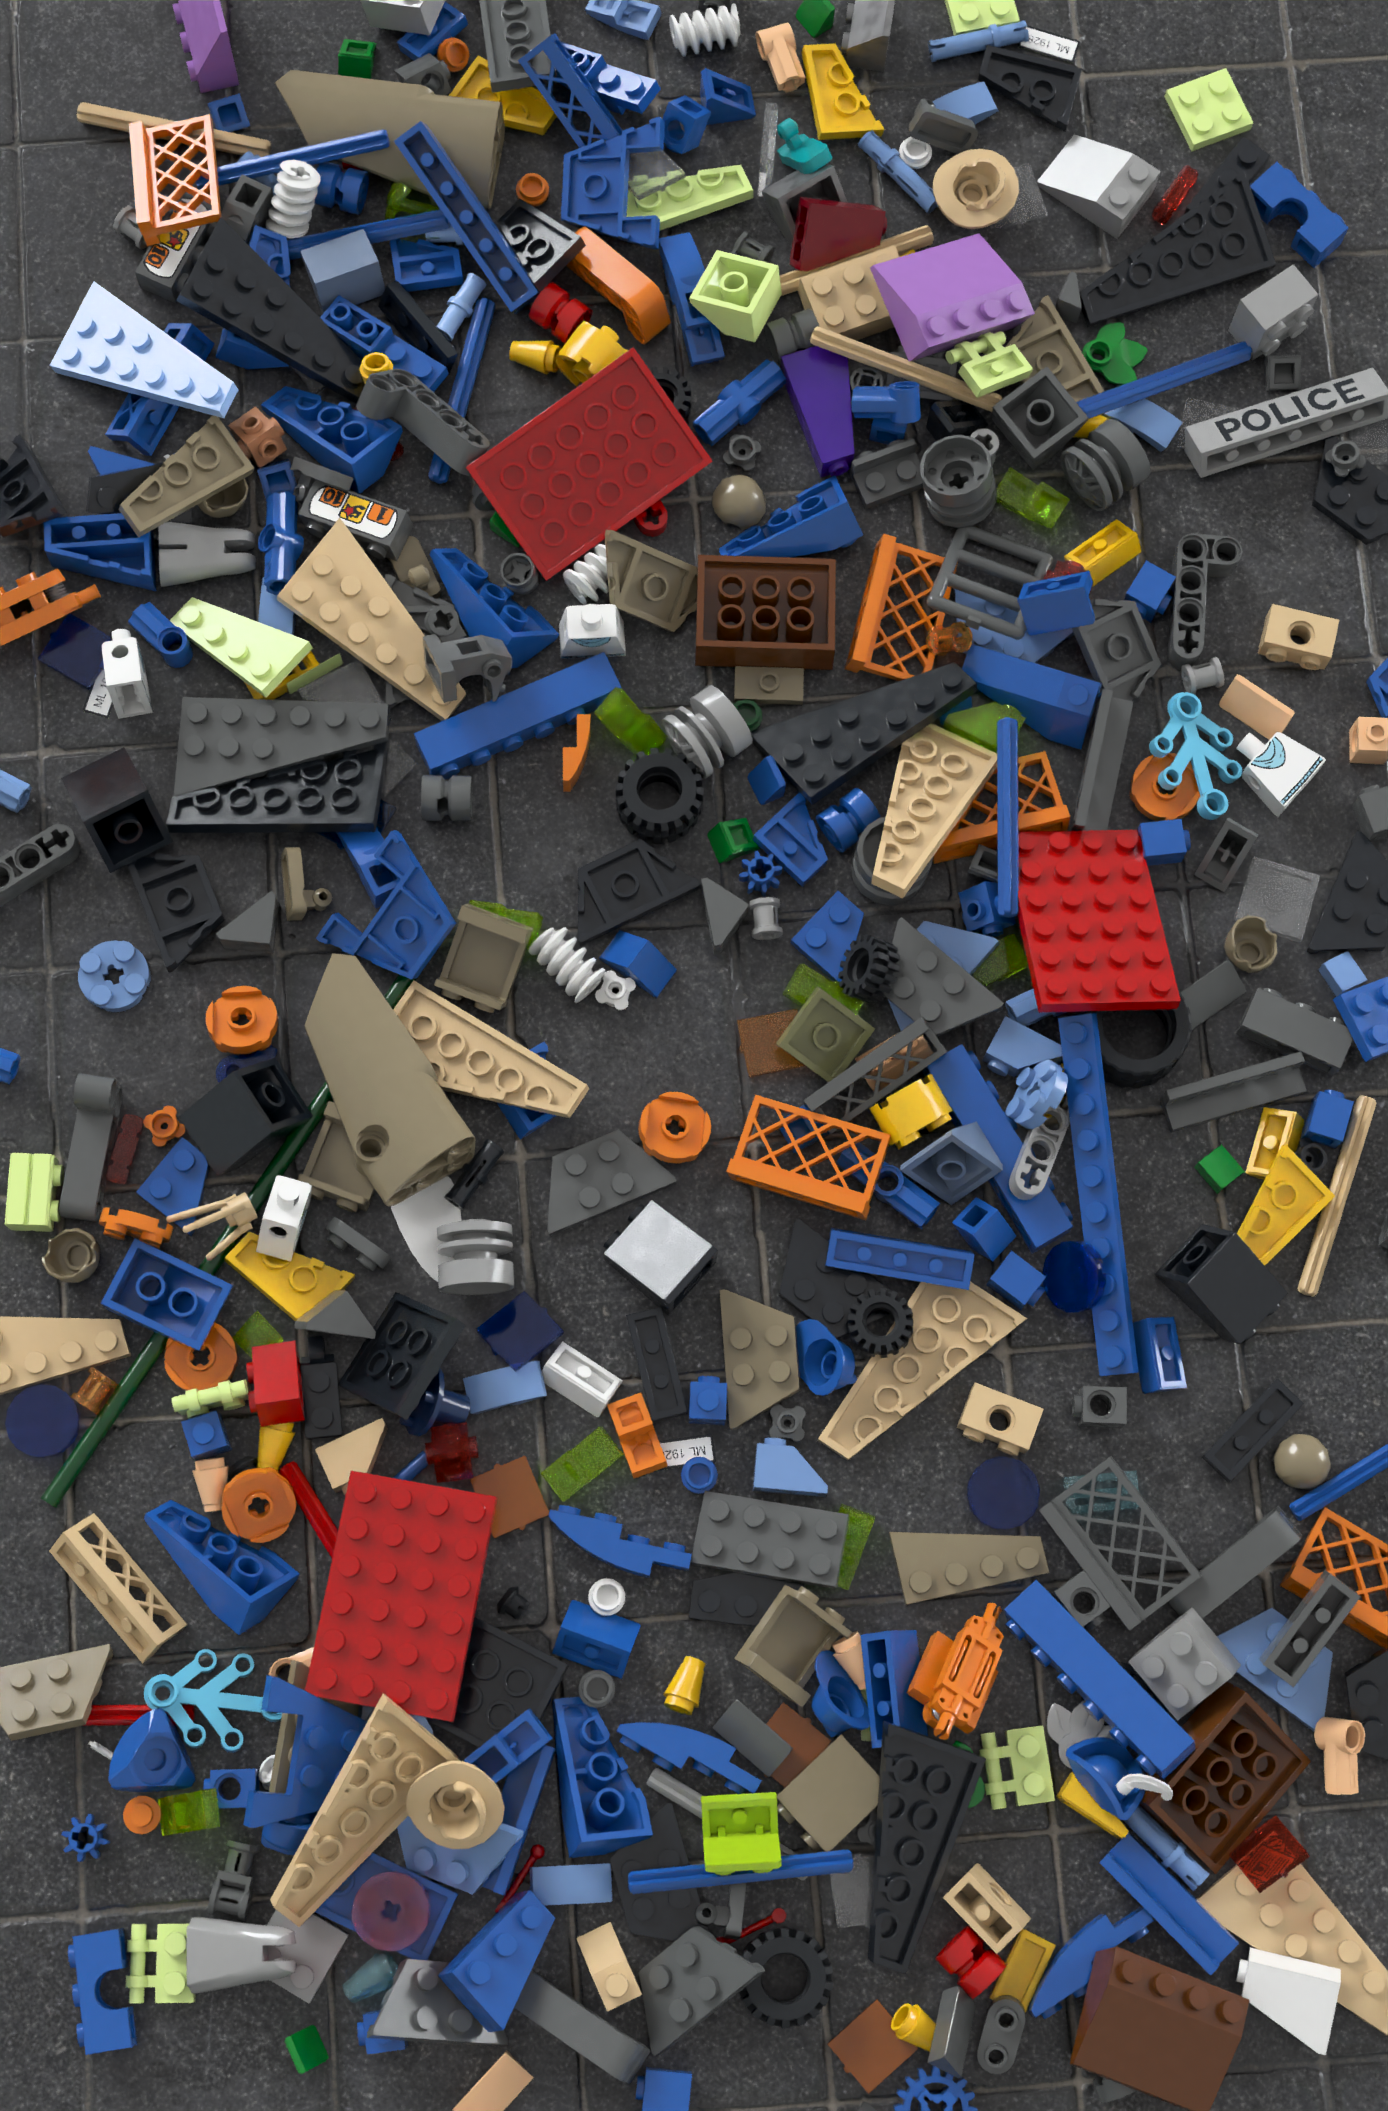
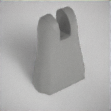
M166 522L158 527L161 587L217 576L241 574L256 569V557L249 553H231V551H246L255 548V535L250 531L237 528L204 527L175 522Z
M204 1917L191 1918L187 1926V1986L190 1988L191 1993L197 1994L254 1982L281 1979L295 1972L296 1960H285L283 1958L268 1960V1945L280 1947L296 1944L295 1931L275 1925L247 1924Z

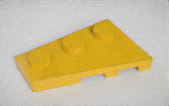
M836 43L804 45L801 54L818 140L862 138L871 130L881 137L885 129L880 120L876 121L869 109L870 103L865 95H861L853 81L854 75Z
M479 55L449 94V96L502 102L506 127L540 135L545 134L557 117L540 91L534 87L492 93L488 61Z
M1282 1144L1237 1234L1265 1266L1335 1195L1287 1145Z
M250 1231L225 1257V1262L294 1321L298 1320L334 1290H344L355 1279V1274L345 1270H337L325 1265V1262L313 1257L310 1259L294 1252L291 1262L258 1253L256 1249L259 1235Z

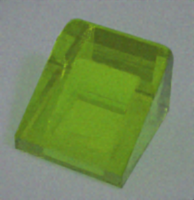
M258 1311L233 1336L235 1342L251 1359L252 1347L281 1343L284 1340Z

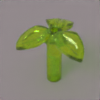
M394 182L387 194L385 220L393 219L396 213L400 211L419 214L439 210L440 208L436 205L405 198L411 189L403 183Z

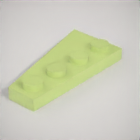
M741 165L698 170L697 175L682 176L680 173L667 174V179L648 181L647 177L636 178L634 183L628 184L627 217L656 215L660 219L659 231L752 199L754 198L753 188Z
M193 597L169 620L175 626L184 630L189 641L265 698L313 649L307 640Z

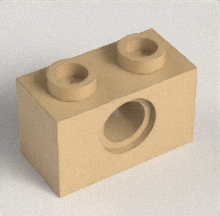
M1272 604L1265 618L1258 654L1265 655L1267 659L1274 662L1290 661L1298 663L1307 670H1324L1332 658L1339 620ZM1296 635L1301 637L1305 644L1299 645L1294 643L1290 636Z
M975 1382L969 1392L957 1428L964 1430L963 1436L970 1440L983 1443L984 1439L998 1443V1450L1009 1455L1018 1456L1019 1452L1025 1454L1029 1450L1044 1409ZM993 1413L1003 1414L1008 1421L1007 1429L1003 1431L995 1430L990 1424V1415Z
M978 1862L943 1897L996 1954L1031 1919Z

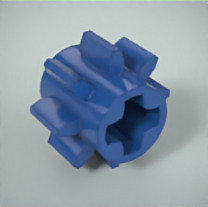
M755 851V856L751 861L747 859L742 860L741 866L748 872L740 873L739 881H747L748 894L755 890L761 891L762 896L766 897L767 889L770 886L776 889L779 888L780 882L773 876L782 874V866H774L773 854L764 857L760 856L758 851ZM761 869L762 873L766 874V878L760 879L755 870Z
M88 1814L85 1823H81L77 1817L71 1818L74 1827L71 1831L61 1833L64 1837H68L70 1844L65 1847L64 1852L77 1851L78 1862L85 1860L87 1852H90L95 1859H99L101 1856L98 1848L101 1844H110L108 1839L103 1838L102 1833L107 1828V1823L99 1824L98 1826L93 1824L95 1820L94 1814ZM87 1828H89L88 1834L94 1836L93 1843H87L83 1848V1841L78 1840V1834L86 1832Z

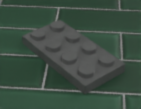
M479 0L492 93L535 86L518 60L551 36L546 0ZM541 51L529 62L537 73L550 75L551 61L545 52ZM542 79L545 84L549 83V80Z
M704 1491L691 1564L837 1590L850 1517L849 1514Z

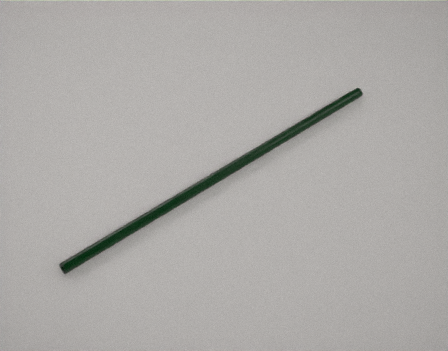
M402 975L397 976L384 995L392 1009L395 1008L413 980L416 981L417 978L409 979ZM326 1081L308 1106L313 1117L289 1134L247 1195L256 1214L271 1194L276 1176L284 1175L324 1116L328 1101L333 1102ZM227 1225L209 1252L238 1226L235 1225L230 1228ZM241 1236L211 1261H207L205 1257L198 1269L215 1276L224 1263L226 1255L234 1248ZM156 1332L152 1334L41 1499L55 1508L58 1506L165 1349L169 1338Z

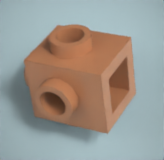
M256 406L228 425L243 453L259 468L273 461L287 450L281 438L285 433L274 417L268 419Z

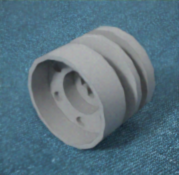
M713 685L706 686L690 698L693 713L681 706L675 709V716L672 714L667 715L661 720L664 733L677 755L679 753L685 755L686 764L693 762L697 767L696 774H700L701 778L710 776L713 773V767L720 768L724 765L721 751L730 757H735L750 746L753 741L751 732L736 707Z
M468 1219L438 1227L437 1238L445 1242L437 1246L438 1254L454 1258L452 1261L438 1265L439 1291L455 1295H483L514 1289L513 1262L497 1259V1256L513 1251L512 1242L506 1241V1239L513 1236L512 1225L506 1222L486 1219Z

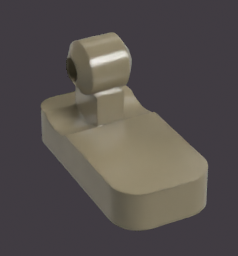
M409 536L398 560L389 559V562L398 581L413 588L417 587L427 592L429 596L438 599L441 595V589L419 540L414 536Z
M300 847L284 848L281 855V868L287 921L302 920L307 910L316 909L323 911L327 909L332 901V895L329 890L325 888H319L316 891L303 890L305 885Z

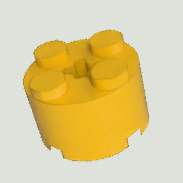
M583 321L556 356L558 358L556 365L570 382L578 386L580 382L584 383L628 350L624 349L617 342L619 336L611 328L602 326L601 329H598L590 323Z
M932 1074L927 1075L923 1081L919 1079L887 1097L884 1102L880 1103L883 1109L879 1107L878 1103L869 1108L881 1131L891 1135L889 1145L895 1144L898 1150L920 1138L921 1136L918 1131L924 1127L930 1133L952 1120L949 1113L953 1111Z

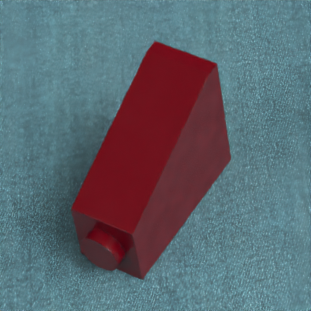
M800 197L789 265L799 271L807 272L879 246L881 237L887 229L886 211L875 205Z

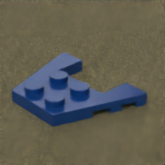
M655 117L649 120V124L636 129L634 127L623 130L619 136L606 141L601 139L564 154L561 220L565 224L579 228L585 226L592 232L650 249H659L660 219L656 215L627 217L630 154L663 151L664 120L661 117Z
M393 830L381 844L374 857L400 878L399 883L363 933L340 913H334L319 932L316 939L324 944H331L341 948L342 951L348 954L358 955L370 960L373 964L399 975L415 979L418 978L449 935L456 922L402 834L397 830Z
M267 1675L261 1710L298 1714L286 1793L249 1790L244 1826L256 1828L319 1811L367 1721L278 1677Z

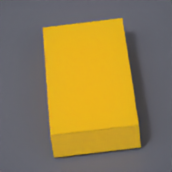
M1022 1929L1017 1934L1005 1960L1007 1966L998 1976L988 1998L994 2000L1002 1995L1013 1996L1022 2003L1026 2013L1056 1945Z

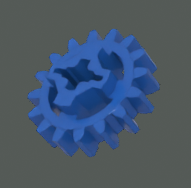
M935 2066L932 2067L931 2075H927L922 2068H918L919 2079L916 2081L906 2076L904 2079L909 2088L907 2091L901 2089L896 2091L903 2099V2103L893 2105L894 2111H910L911 2101L914 2096L919 2101L918 2111H930L927 2106L928 2103L923 2099L926 2096L930 2101L933 2100L937 2104L943 2100L942 2111H953V2104L959 2098L960 2111H978L976 2107L968 2105V2101L975 2097L974 2092H963L962 2090L967 2081L962 2077L954 2082L953 2075L945 2072L944 2076L940 2075L939 2068ZM929 2083H943L947 2085L940 2092H929L924 2087V2085Z

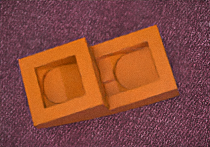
M577 714V747H563V792H570L585 765L591 737V714Z
M640 1392L607 1404L633 1479L667 1467L666 1458L654 1430V1425L642 1393Z

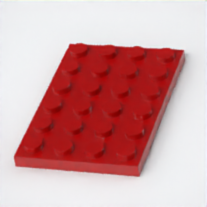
M633 347L469 464L466 470L526 555L534 563L540 575L547 581L603 541L606 530L617 531L713 461Z
M1137 830L1020 831L1018 920L1038 1012L1177 1009L1181 999L1147 862L1143 857L1141 837L1138 836Z
M350 1471L305 1687L306 1692L320 1698L373 1708L376 1707L384 1693L408 1714L454 1722L498 1500L496 1496Z

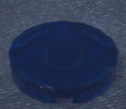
M1083 1241L1061 1242L1054 1246L1045 1258L1042 1271L1043 1275L1046 1276L1043 1281L1045 1291L1051 1302L1057 1308L1067 1313L1090 1310L1097 1305L1104 1294L1106 1273H1102L1100 1265L1103 1264L1102 1258L1092 1245Z
M39 1384L28 1387L15 1396L7 1409L5 1425L8 1437L17 1449L31 1457L46 1458L59 1455L72 1445L79 1432L80 1414L77 1404L68 1393L56 1386Z
M998 1456L984 1461L973 1471L967 1483L966 1498L971 1512L981 1523L992 1529L1010 1530L1021 1526L1033 1516L1039 1503L1040 1487L1036 1475L1027 1464L1014 1458Z

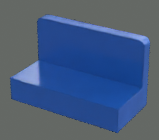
M1090 571L1023 584L1017 600L1029 635L1043 634L1094 623L1095 615L1089 598L1093 585Z
M572 1600L560 1627L552 1654L596 1670H602L609 1675L622 1679L640 1629V1624L617 1615H599L592 1610L590 1605Z

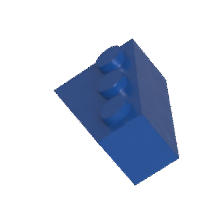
M122 513L59 517L44 522L45 553L52 567L156 591L154 530L138 538Z
M531 1890L514 1894L438 1974V1977L487 2032L504 2030L555 1920V1917Z

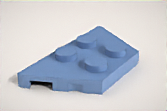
M953 589L955 590L956 603L1007 622L1015 623L1018 612ZM956 618L958 651L967 654L969 644H974L1036 663L1051 654L1054 648L1065 639L1071 638L1074 635L1072 628L1032 636L1026 630L1024 637L1016 640L981 626L978 630L965 626L966 621Z
M923 921L917 928L922 935L970 975L979 968L1000 944L994 937L928 921ZM889 1001L899 1028L902 1031L914 1021Z
M1270 1608L1217 1636L1241 1664L1235 1673L1315 1732L1317 1722L1320 1718L1325 1717L1333 1656L1332 1651L1324 1646L1293 1688L1265 1667L1259 1659L1288 1620L1275 1609Z
M409 1816L397 1827L408 1870L470 1894L480 1890L489 1879L492 1871L506 1858L505 1855L514 1844L520 1841L524 1834L523 1830L501 1823L497 1831L485 1842L470 1849H450L426 1838L417 1829Z

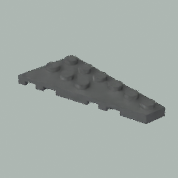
M183 697L174 796L209 787L219 789V786L233 783L243 778L249 777V780L266 776L268 775L267 772L307 761L323 760L328 755L342 751L358 750L388 741L390 706L387 703Z

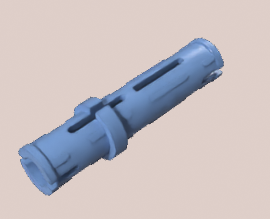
M1025 20L998 27L996 24H991L988 29L929 40L928 49L929 53H932L930 55L931 61L936 62V60L986 50L987 45L1001 48L1002 46L1028 42V29H1024L1027 27Z
M873 130L868 131L861 138L858 147L878 164L877 169L880 172H886L927 214L938 207L933 195V189L899 157L900 153L895 148L891 149Z
M1140 1805L1128 1820H1123L1162 1859L1161 1864L1165 1868L1170 1867L1192 1891L1197 1889L1209 1876V1873L1185 1851L1186 1846L1182 1842L1177 1843Z

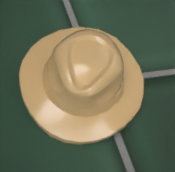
M986 149L967 150L953 156L938 168L933 180V195L942 213L954 225L967 229L984 228L1003 219L1015 206L1019 194V181L1013 166L1004 156Z
M449 1761L428 1770L414 1781L406 1798L408 1815L417 1829L429 1840L450 1849H470L485 1842L497 1831L503 1822L505 1807L499 1788L484 1771L464 1761Z

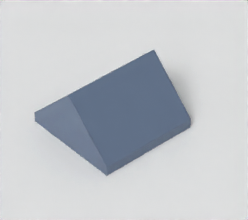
M364 229L300 251L322 314L338 295L354 305L383 295L385 285L379 261Z
M977 1122L950 1130L900 1165V1171L950 1205H953L1003 1170L1001 1161Z

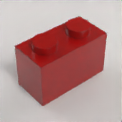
M296 1341L252 1347L253 1362L246 1363L249 1384H254V1390L248 1391L250 1412H257L261 1427L305 1420L300 1371L301 1362Z

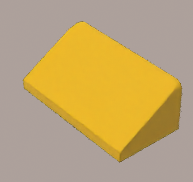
M1116 519L1066 554L1064 559L1075 573L1090 571L1093 587L1140 554L1141 546L1138 534Z
M1263 1108L1246 1169L1247 1175L1265 1180L1282 1144L1287 1145L1294 1153L1296 1152L1304 1126V1119L1297 1112Z

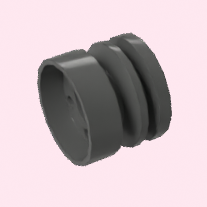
M1114 419L1106 420L1089 432L1088 440H1078L1074 446L1064 450L1060 456L1062 470L1073 490L1082 501L1097 511L1107 509L1111 506L1112 502L1118 501L1122 497L1123 490H1133L1148 479L1151 473L1149 460L1138 439L1127 427Z
M954 435L934 442L924 452L920 462V473L927 507L933 518L943 525L956 528L972 526L984 520L992 512L997 500L991 456L985 445L973 437Z

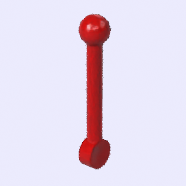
M535 1844L531 1847V1856L514 1880L507 1894L495 1909L496 1913L516 1893L529 1873L530 1867H533L537 1859H541L544 1856L545 1849L542 1845Z
M782 1908L773 1909L770 1916L742 1929L739 1939L773 1922L783 1923L786 1919V1912ZM723 1936L716 1938L717 1941L727 1944L737 1941L725 1939Z

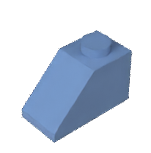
M1005 1016L982 1061L988 1063L987 1067L998 1075L1006 1076L1009 1074L1016 1077L1025 1067L1033 1069L1037 1064L1047 1059L1060 1064L1063 1056L1060 1044Z
M765 1438L764 1444L757 1443L753 1491L826 1497L828 1491L827 1484L794 1446H786V1440L779 1438Z

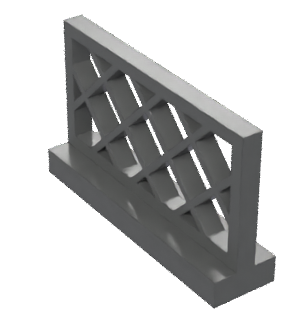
M1112 1456L1039 1510L1129 1631L1203 1576ZM1108 1467L1118 1478L1117 1494L1096 1491L1098 1475ZM1092 1480L1091 1490L1080 1489ZM1123 1486L1131 1496L1122 1495ZM1074 1493L1090 1495L1088 1516L1073 1514L1064 1501ZM1095 1496L1116 1499L1113 1520L1093 1517ZM1121 1500L1137 1503L1141 1509L1139 1524L1118 1521ZM1145 1516H1147L1153 1526L1144 1525ZM1078 1520L1087 1521L1086 1530ZM1092 1522L1113 1525L1110 1546L1096 1544L1090 1537ZM1118 1526L1139 1529L1136 1550L1115 1547ZM1144 1530L1159 1532L1163 1537L1162 1554L1141 1551ZM1168 1545L1176 1556L1167 1555ZM1101 1550L1109 1551V1559L1106 1558ZM1114 1552L1135 1555L1133 1576L1118 1574L1113 1567ZM1140 1556L1162 1559L1159 1580L1138 1577ZM1166 1560L1182 1562L1191 1575L1181 1583L1164 1581ZM1124 1580L1132 1581L1131 1590ZM1137 1582L1158 1585L1157 1600L1146 1609L1136 1597ZM1163 1586L1173 1587V1589L1162 1596Z

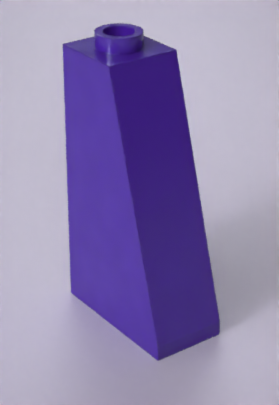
M818 346L782 356L780 368L786 377L785 387L820 478L828 475L831 477L834 475L840 476L846 473L851 468V462L854 459L848 358Z

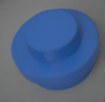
M705 1457L691 1458L682 1468V1483L692 1493L703 1494L704 1491H710L717 1482L718 1473L716 1466Z

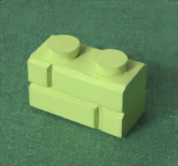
M10 1154L5 1225L10 1230L52 1232L54 1222L60 1221V1200H56L57 1186H63L64 1166L59 1165V1160L54 1155Z

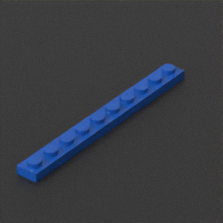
M1088 1013L1058 1018L1064 1073L1068 1076L1066 1091L1099 1375L1139 1372L1097 1014Z

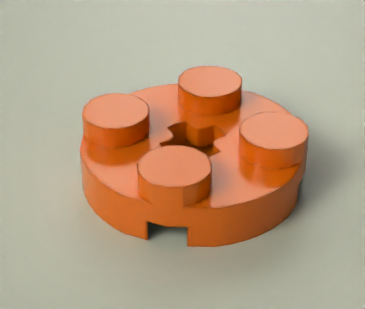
M1168 753L1163 758H1157L1154 755L1148 756L1137 766L1131 779L1129 794L1131 800L1144 816L1154 821L1184 818L1193 810L1200 797L1190 761L1182 773L1181 783L1172 789L1174 793L1162 794L1159 792V786L1156 785L1158 775L1171 765L1177 755L1175 753ZM1166 774L1167 779L1170 782H1174L1173 778L1170 775Z
M251 986L232 987L222 992V997L215 1003L212 1001L208 1006L205 1018L210 1038L219 1051L233 1054H248L257 1050H265L272 1044V1038L278 1028L277 1010L271 998L269 1000L268 997L262 995L261 990ZM242 1014L246 1015L247 1019L250 1020L245 1025L233 1023V1021L239 1020V1015Z
M666 1092L659 1095L657 1099L645 1106L639 1120L638 1130L644 1151L648 1155L667 1163H684L695 1160L705 1148L711 1134V1120L707 1111L704 1112L698 1105L699 1101L688 1094ZM672 1120L678 1121V1126L684 1128V1132L673 1135L666 1129V1126L670 1125Z
M110 1208L102 1209L99 1224L105 1227L103 1234L108 1237L124 1240L125 1235L139 1238L140 1241L156 1249H160L162 1243L170 1242L173 1226L168 1223L164 1230L158 1227L159 1220L123 1209H119L117 1216L109 1215Z
M214 1323L200 1350L202 1352L206 1349L210 1350V1354L207 1357L209 1362L205 1366L201 1363L196 1366L192 1364V1361L195 1359L193 1354L195 1349L172 1339L167 1340L165 1347L164 1364L166 1372L171 1380L185 1391L195 1388L200 1391L216 1387L218 1383L230 1380L239 1362L234 1339L225 1328L217 1323Z
M266 1467L245 1470L232 1478L223 1489L221 1501L222 1517L227 1528L237 1537L241 1536L255 1543L274 1540L287 1530L293 1514H295L296 1500L294 1491L288 1480L281 1476L274 1468ZM259 1497L261 1500L266 1499L269 1502L264 1505L265 1511L263 1513H258L256 1509L249 1510L248 1506L253 1503L252 1499Z

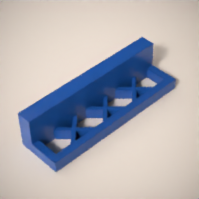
M555 33L518 60L579 148L593 143V138L609 140L622 134V128ZM541 51H544L551 61L550 75L537 73L529 62ZM555 69H557L561 77L555 76ZM542 79L549 80L548 88ZM554 81L566 83L571 89L570 103L556 101L552 95ZM575 97L578 99L582 106L574 105ZM561 107L569 109L568 116ZM573 110L587 112L591 118L589 132L575 128L572 123ZM595 125L601 134L594 133ZM582 136L588 137V143L584 141Z
M168 323L164 330L166 334L173 339L175 338L177 342L204 361H206L215 345L192 323ZM128 393L105 435L112 441H127L143 455L152 456L179 406Z
M831 1227L825 1266L969 1290L975 1254L968 1250Z
M544 1745L507 1775L501 1792L505 1807L502 1823L523 1830L524 1834L520 1841L514 1844L505 1855L506 1858L492 1871L489 1879L482 1887L501 1895L507 1894L556 1753L555 1748Z
M1130 1832L1099 1862L1210 1976L1239 1944L1218 1920Z

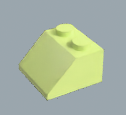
M716 250L689 298L690 303L725 335L756 342L782 295L779 267L775 264Z

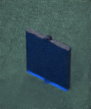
M69 613L57 631L50 634L51 640L39 655L38 660L89 690L101 671L104 670L101 645L104 642L110 641V636Z
M525 1291L476 1328L477 1333L492 1347V1353L499 1355L515 1372L564 1334V1331L548 1315L547 1308H541Z

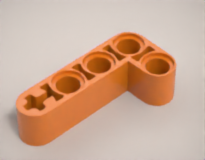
M583 226L575 232L582 237L586 246L566 266L623 312L628 329L641 344L645 345L671 324L664 296L650 278L587 227Z

